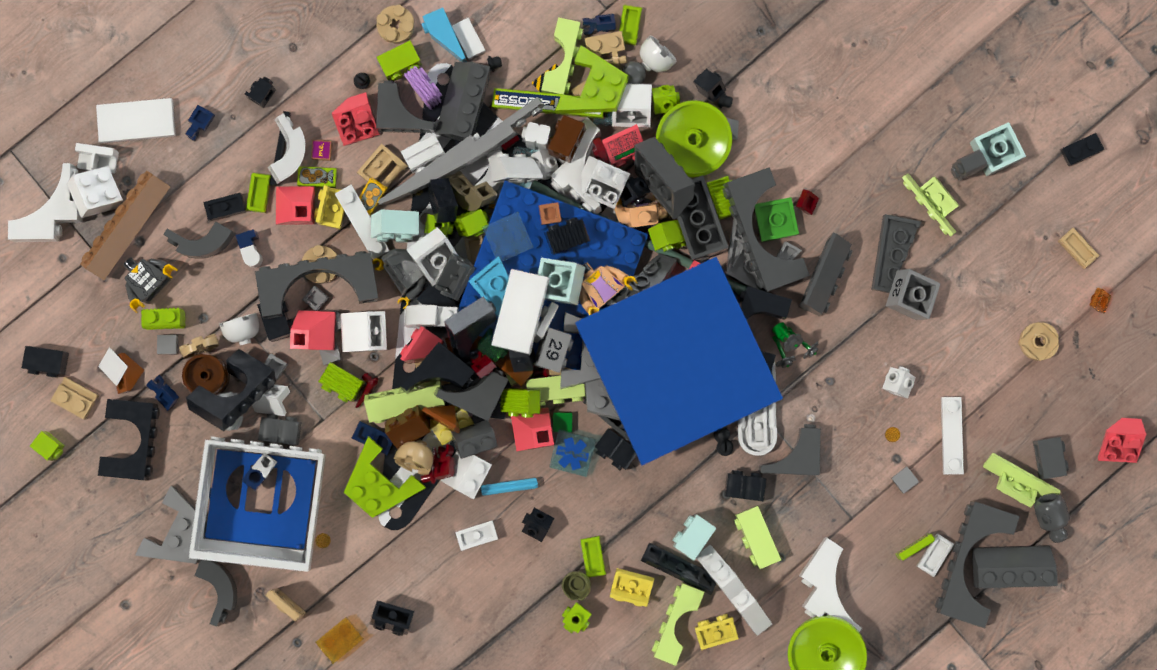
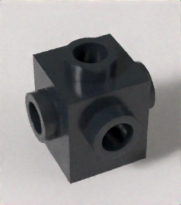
M641 176L637 178L629 177L620 195V199L625 207L634 203L639 205L646 200L645 196L650 193V190Z
M534 507L531 514L526 513L522 521L525 525L521 532L542 542L555 518Z

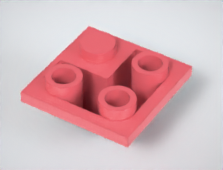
M366 92L347 98L332 112L343 146L380 135L376 128V120Z
M276 187V225H314L315 187Z
M298 310L291 327L290 349L334 350L336 312Z
M422 326L420 329L416 328L411 335L413 340L409 346H404L400 353L402 355L400 359L407 364L424 360L438 342L443 345L444 341Z
M549 408L540 409V413L533 414V417H522V413H520V416H511L516 452L555 446Z
M1121 418L1106 430L1100 448L1098 461L1137 463L1146 437L1142 419Z

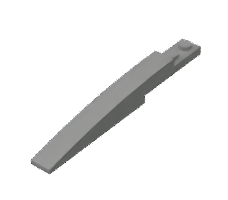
M536 97L476 140L475 137L468 136L378 200V203L386 206L429 187L431 179H441L453 175L483 158L518 135L514 127H521L527 122L526 119L531 115L534 117L542 112L541 108L545 106L540 98Z

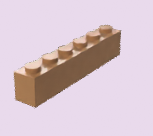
M147 170L141 174L134 189L127 193L124 203L117 207L112 220L105 224L102 234L93 241L92 248L83 255L80 265L102 280H105L170 189V186Z

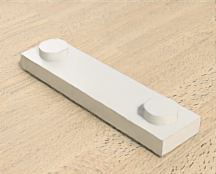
M352 184L335 193L368 252L371 253L372 259L389 252L390 250L385 242H378L377 238H371V217Z
M941 397L943 475L964 474L961 397Z

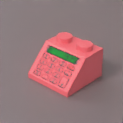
M637 124L602 140L610 165L617 168L626 165V161L630 159L635 161L634 145L643 142Z

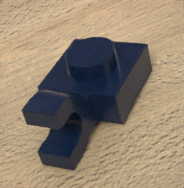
M614 14L596 15L595 19L582 18L583 25H590L588 28H583L584 35L593 33L594 29H597V32H609L616 29Z
M197 105L188 119V122L192 125L185 134L195 142L199 130L206 131L215 115Z
M158 375L154 380L156 383L150 380L146 386L156 393L155 398L168 411L174 407L179 396L167 384L163 385L164 379Z

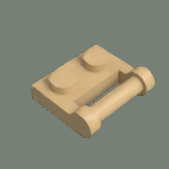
M381 144L357 173L367 182L372 177L377 180L390 164L394 162L397 164L396 167L381 183L388 187L399 173L408 166Z

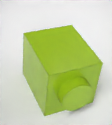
M41 431L30 444L33 450L49 461L57 460L62 455V449L65 446L48 431Z

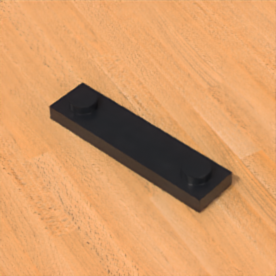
M651 543L647 545L641 559L642 562L709 595L713 593L716 582L706 570Z

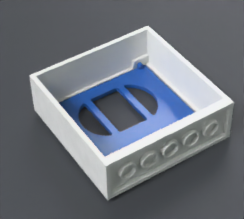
M212 436L210 440H205L189 558L306 572L311 570L326 454H321L322 450L312 448H309V452H304L302 447L289 446V450L283 449V445L270 444V447H263L264 443L250 441V445H246L244 440L231 439L229 443L225 442V438ZM216 448H220L217 449L212 488H210ZM262 454H271L269 456L277 461L274 467L277 468L272 513L245 511L248 485L242 482L239 508L236 509L229 501L226 492L229 476L236 468L244 465V477L250 470L251 465H254ZM313 460H318L306 550H300L305 547L316 461ZM286 470L294 479L296 496L292 505L285 512L279 514L278 508L283 471ZM209 499H210L208 519H207V527H206V534H205V538H210V539H203V537H204V530H205V523H206V516H207L208 501H209Z

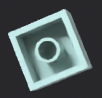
M1009 122L974 138L970 142L973 151L981 150L987 161V167L983 168L986 177L1026 157Z
M381 209L371 215V238H377L378 242H388L389 239H395L397 243H406L407 240H412L413 237L419 235V212Z
M541 258L538 275L550 278L544 300L578 305L585 267L577 263Z
M694 514V516L689 515L683 524L686 526L683 532L678 531L672 540L675 542L673 546L692 560H695L716 530L713 525L697 514Z

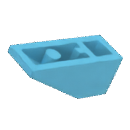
M442 7L422 16L424 23H421L425 34L429 33L435 42L460 62H467L444 8Z

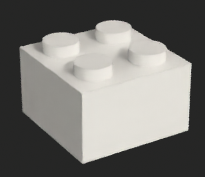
M108 166L72 175L67 182L81 218L117 209L123 201Z

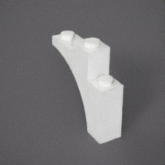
M587 117L583 121L586 131L571 163L556 158L562 165L550 177L551 185L557 192L561 191L565 195L569 191L573 198L576 200L580 199L583 202L582 206L586 211L597 215L602 211L601 205L597 201L581 195V173L594 147L592 140L602 137L600 129Z
M63 163L58 186L51 198L40 209L26 217L8 220V240L13 242H60V237L62 236V226L60 223H83V218H81L67 186L71 176L78 174V170L74 165Z
M825 537L799 575L803 578L801 582L809 588L814 586V589L802 606L806 609L805 613L812 618L823 616L826 613V616H835L846 620L860 632L862 628L846 613L837 593L836 567L843 548Z
M709 545L702 550L696 557L697 560L713 578L753 632L758 636L771 626V621L757 601L715 549Z

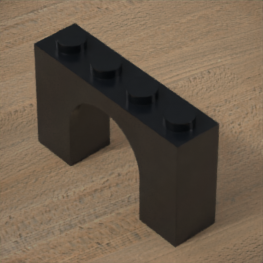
M748 286L745 291H741L739 301L742 302L740 308L746 320L756 314H765L785 320L792 299ZM761 351L770 371H772L776 355Z
M240 349L226 360L228 373L246 384L242 392L231 397H220L199 385L186 397L188 410L222 431L234 425L236 420L242 414H245L252 404L260 400L262 395L268 389H271L276 382L274 369Z
M107 399L105 418L132 422L140 431L141 442L138 450L130 457L112 458L100 456L98 476L149 481V477L153 473L151 458L155 455L153 442L158 432L155 425L156 419H159L160 415L158 404Z

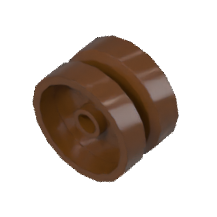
M208 354L195 355L183 367L182 380L189 392H193L200 385L211 393L218 395L225 391L229 384L230 374L228 373L227 365L215 356Z

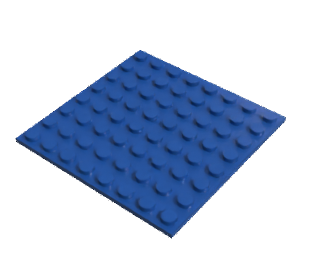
M504 180L474 263L475 270L470 275L469 280L498 256L508 276H510L511 269L538 275L541 258L572 262L579 265L587 262L593 270L599 266H611L621 270L628 276H634L648 234ZM559 203L561 222L541 225L538 206ZM577 217V220L583 219L590 241L551 254L544 232L549 231L547 227L559 224V227L567 225L566 220ZM469 280L458 307L459 311L481 298V295L471 285ZM544 300L543 307H548L552 302L559 305L548 328L564 332L565 312L581 319L589 316L580 304V301H578V305ZM605 303L599 310L607 308V304ZM497 315V320L484 329L479 336L493 341L499 318ZM567 333L572 335L571 340H573L571 350L566 352L565 358L567 363L565 367L572 370H581L582 337L579 333ZM540 341L538 343L533 342L532 346L535 352V356Z
M717 257L575 322L641 465H645L783 399Z

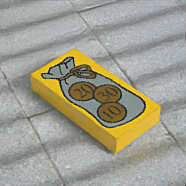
M373 177L369 179L359 196L370 217L379 204L378 200L383 197L388 189Z

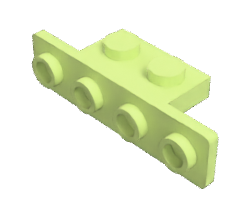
M909 174L902 177L904 186L916 194L915 198L920 205L926 206L928 215L940 223L939 227L945 235H954L956 230L947 221L945 216L957 208L959 204L942 183L934 176L922 187H919Z
M992 453L983 465L985 469L999 476L996 489L1030 508L1035 503L1036 497L1039 498L1051 493L1060 495L1061 491L995 453Z

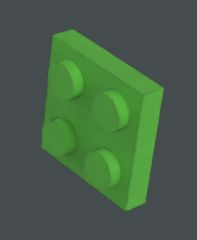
M792 197L755 205L754 211L761 242L799 235Z

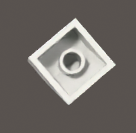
M497 154L496 158L490 159L491 182L504 183V180L511 183H527L543 178V174L533 158H526L525 154H516L514 157H509V154Z
M438 227L407 249L411 258L432 286L438 281L451 254L458 256L447 237Z
M456 450L453 456L455 458L454 477L441 479L440 481L474 499L493 464L476 455L461 459Z

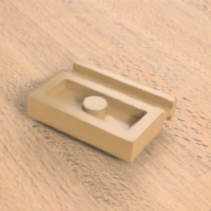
M64 377L50 401L86 420L99 395Z

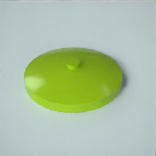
M689 100L678 103L664 114L657 128L656 139L674 157L675 162L683 167L688 177H700L714 172L725 162L732 146V131L727 118L717 107L708 102Z
M817 616L802 623L793 633L788 646V662L791 670H865L867 649L860 632L846 620L835 616Z

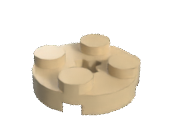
M389 6L377 16V30L385 41L401 44L407 41L413 34L415 26L413 16L403 6ZM393 21L401 22L398 24V29H396L395 27L391 28L390 25H392Z
M317 245L310 248L304 254L302 261L309 260L310 263L322 257H328V260L335 259L337 254L329 247ZM319 272L306 275L305 277L313 283L324 284L333 281L337 276Z
M1037 322L1023 329L1018 344L1025 356L1032 360L1041 361L1051 358L1057 352L1059 336L1055 328L1050 324ZM1036 337H1037V338H1040V337L1043 338V340H1042L1043 346H1041V345H1038V346H1037V345L1035 344V343H1036V341H1035V338H1036Z
M216 334L206 336L205 339L202 336L191 340L192 344L182 345L179 347V350L184 359H189L199 355V353H207L217 348L219 343Z

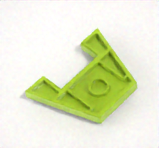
M580 45L574 62L576 65L591 68L580 98L561 94L555 109L556 114L616 112L629 79L628 75Z
M368 436L344 493L368 515L374 518L425 489L426 486L412 474L400 488L394 485L371 464L383 448Z

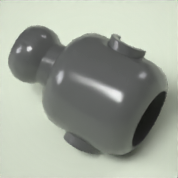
M1055 493L1039 497L1034 503V510L1040 528L1050 531L1049 537L1052 542L1060 543L1065 541L1068 537V532L1064 527L1069 523L1070 516L1064 498Z

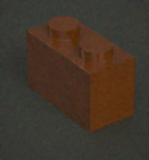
M563 115L562 119L557 121L555 126L556 132L553 137L549 138L547 147L549 155L571 163L586 131L585 123Z
M418 405L406 409L404 413L391 417L385 422V434L397 449L404 443L415 441L431 432L430 420Z

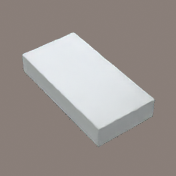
M469 18L452 25L453 31L469 60L486 52Z
M939 534L935 535L934 542L928 546L916 566L932 577L936 575L954 546L952 542Z

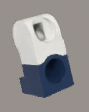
M252 229L235 235L245 264L252 268L259 267L262 264L263 258L258 253L254 241L259 239L257 231Z
M264 453L242 478V482L256 492L275 467L277 461Z

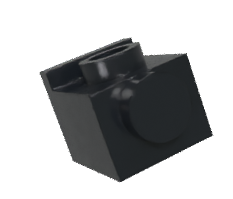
M264 76L259 78L258 81L253 82L250 93L246 91L245 96L264 108L276 89L272 85L273 82Z

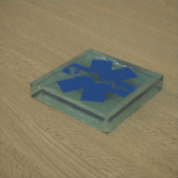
M559 429L549 467L586 477L596 439Z

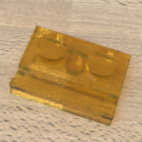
M345 617L315 643L330 659L331 663L334 664L364 638L351 621Z

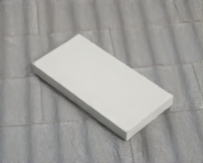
M172 98L96 105L99 143L176 136Z
M511 269L492 346L525 354L531 353L550 280L549 277Z

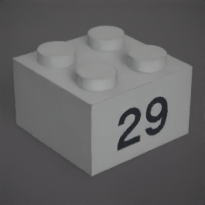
M910 269L898 270L886 307L915 320H927L930 318L941 283Z
M548 328L544 337L540 340L534 365L559 373L561 369L564 370L567 363L565 358L566 352L571 350L573 340H571L572 335Z

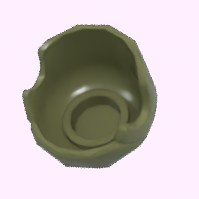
M580 571L569 572L562 581L564 594L571 600L583 601L591 590L590 578Z

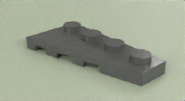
M887 214L883 215L871 290L890 293L896 272L901 270L902 264L907 258V252L914 241L915 233L921 221Z
M659 253L643 268V271L638 276H634L638 284L635 282L629 284L633 290H629L627 287L623 288L618 292V295L606 302L607 307L667 280L677 265L676 259Z

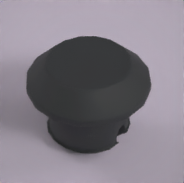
M489 56L487 58L492 72L502 66L499 56L493 58Z
M358 73L354 77V85L359 89H365L370 84V77L366 73Z
M724 92L718 102L719 108L721 109L722 106L730 108L733 98L726 96Z
M720 428L714 431L715 440L721 444L724 440L730 438V431L727 428Z
M726 439L721 444L717 443L716 448L720 455L728 456L733 452L734 446L730 440Z

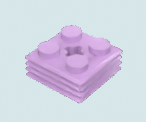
M413 66V69L410 68V71L404 73L409 84L429 110H432V107L441 103L440 97L442 94L433 82L429 83L431 80L422 67L418 69L416 66Z

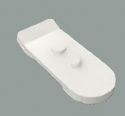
M774 361L771 374L776 382V370ZM776 402L737 420L738 442L741 448L748 454L761 456L774 448L777 441Z

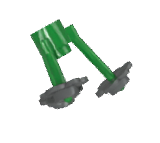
M784 322L777 324L772 329L774 334L772 339L775 341L782 357L781 361L776 362V367L788 368L791 366L796 358L795 356L786 357L784 350L786 352L795 350L800 344L808 350L803 357L804 359L817 354L819 350L817 348L819 345L818 341L809 346L799 333L793 332ZM780 341L784 342V350L781 346Z

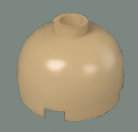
M419 439L416 442L404 443L398 448L394 456L396 464L411 472L412 469L419 470L417 474L428 475L430 473L434 460L433 453L427 447V443Z

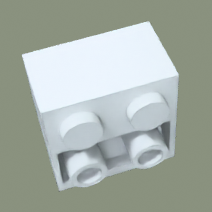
M652 84L626 85L617 111L612 112V126L632 127L636 124L638 127L651 126Z
M589 156L581 173V195L615 209L630 173Z
M385 311L341 314L342 352L387 350Z

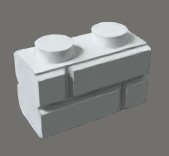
M529 122L527 127H523L522 142H525L528 149L548 150L547 143L551 137L550 126L542 124L539 126L537 123Z
M435 134L401 151L413 174L418 173L445 153Z

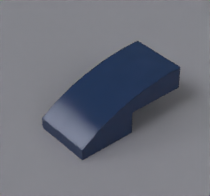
M359 421L351 439L365 445L369 436L383 448L381 453L387 455L393 443L385 432Z

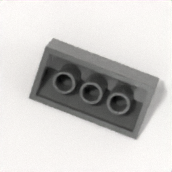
M455 62L436 128V135L463 141L470 135L474 136L491 76L490 66L474 62Z
M655 137L635 144V173L638 177L641 176L655 198L669 215L676 219L694 198L695 183L693 179L686 175L683 167L675 162L674 157L665 150L664 145L659 143Z
M704 176L693 179L695 183L694 198L677 217L692 260L710 257L725 252L729 248Z
M834 232L826 241L799 305V308L821 316L823 312H827L830 306L828 299L830 295L834 296L838 287L835 284L836 280L841 278L845 268L842 267L844 261H848L852 254V250H850L852 244Z
M1050 546L972 548L973 583L976 588L1058 586L1057 566Z

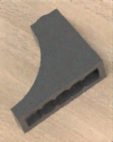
M389 80L384 81V83H378L376 128L379 132H436L434 122L419 119L407 111L402 103L400 87L397 83Z
M495 368L489 375L484 376L479 382L467 389L449 391L437 387L434 395L488 421L508 382V378L504 376L505 372Z
M804 424V428H799L797 441L790 453L776 463L759 465V473L820 475L821 428H816V425Z

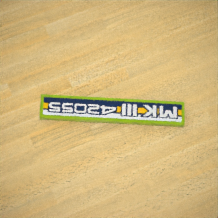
M494 88L491 107L518 111L538 97L545 105L541 108L542 112L540 113L556 114L555 109L561 94ZM568 95V96L580 98V96ZM604 112L559 114L604 119Z

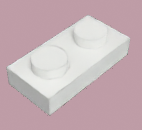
M552 302L548 307H543L540 315L542 318L538 323L534 342L538 343L544 337L559 305Z
M493 520L455 532L461 551L498 539Z

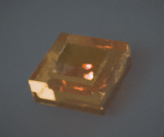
M1096 288L1095 293L1091 297L1090 306L1097 312L1105 314L1112 296L1104 289Z

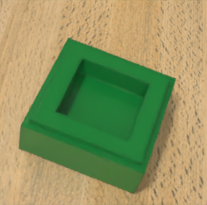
M553 413V432H572V413Z

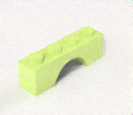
M558 17L554 41L562 46L565 57L558 68L545 72L541 89L542 93L569 94L571 83H568L569 76H573L575 65H572V62L579 50V47L576 46L577 40H581L583 34L580 22Z
M684 583L676 586L673 594L676 597L673 604H669L666 615H669L666 623L662 622L659 629L661 637L659 641L655 640L651 650L654 652L653 656L676 666L683 646L675 637L674 628L676 621L682 614L698 610L704 595L703 591Z

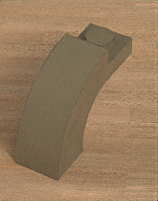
M461 171L445 177L449 178L457 204L465 210L475 211L491 204L497 198L498 194L487 181L473 186Z

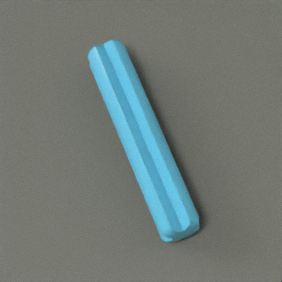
M536 478L482 485L481 493L484 496L538 488V482Z

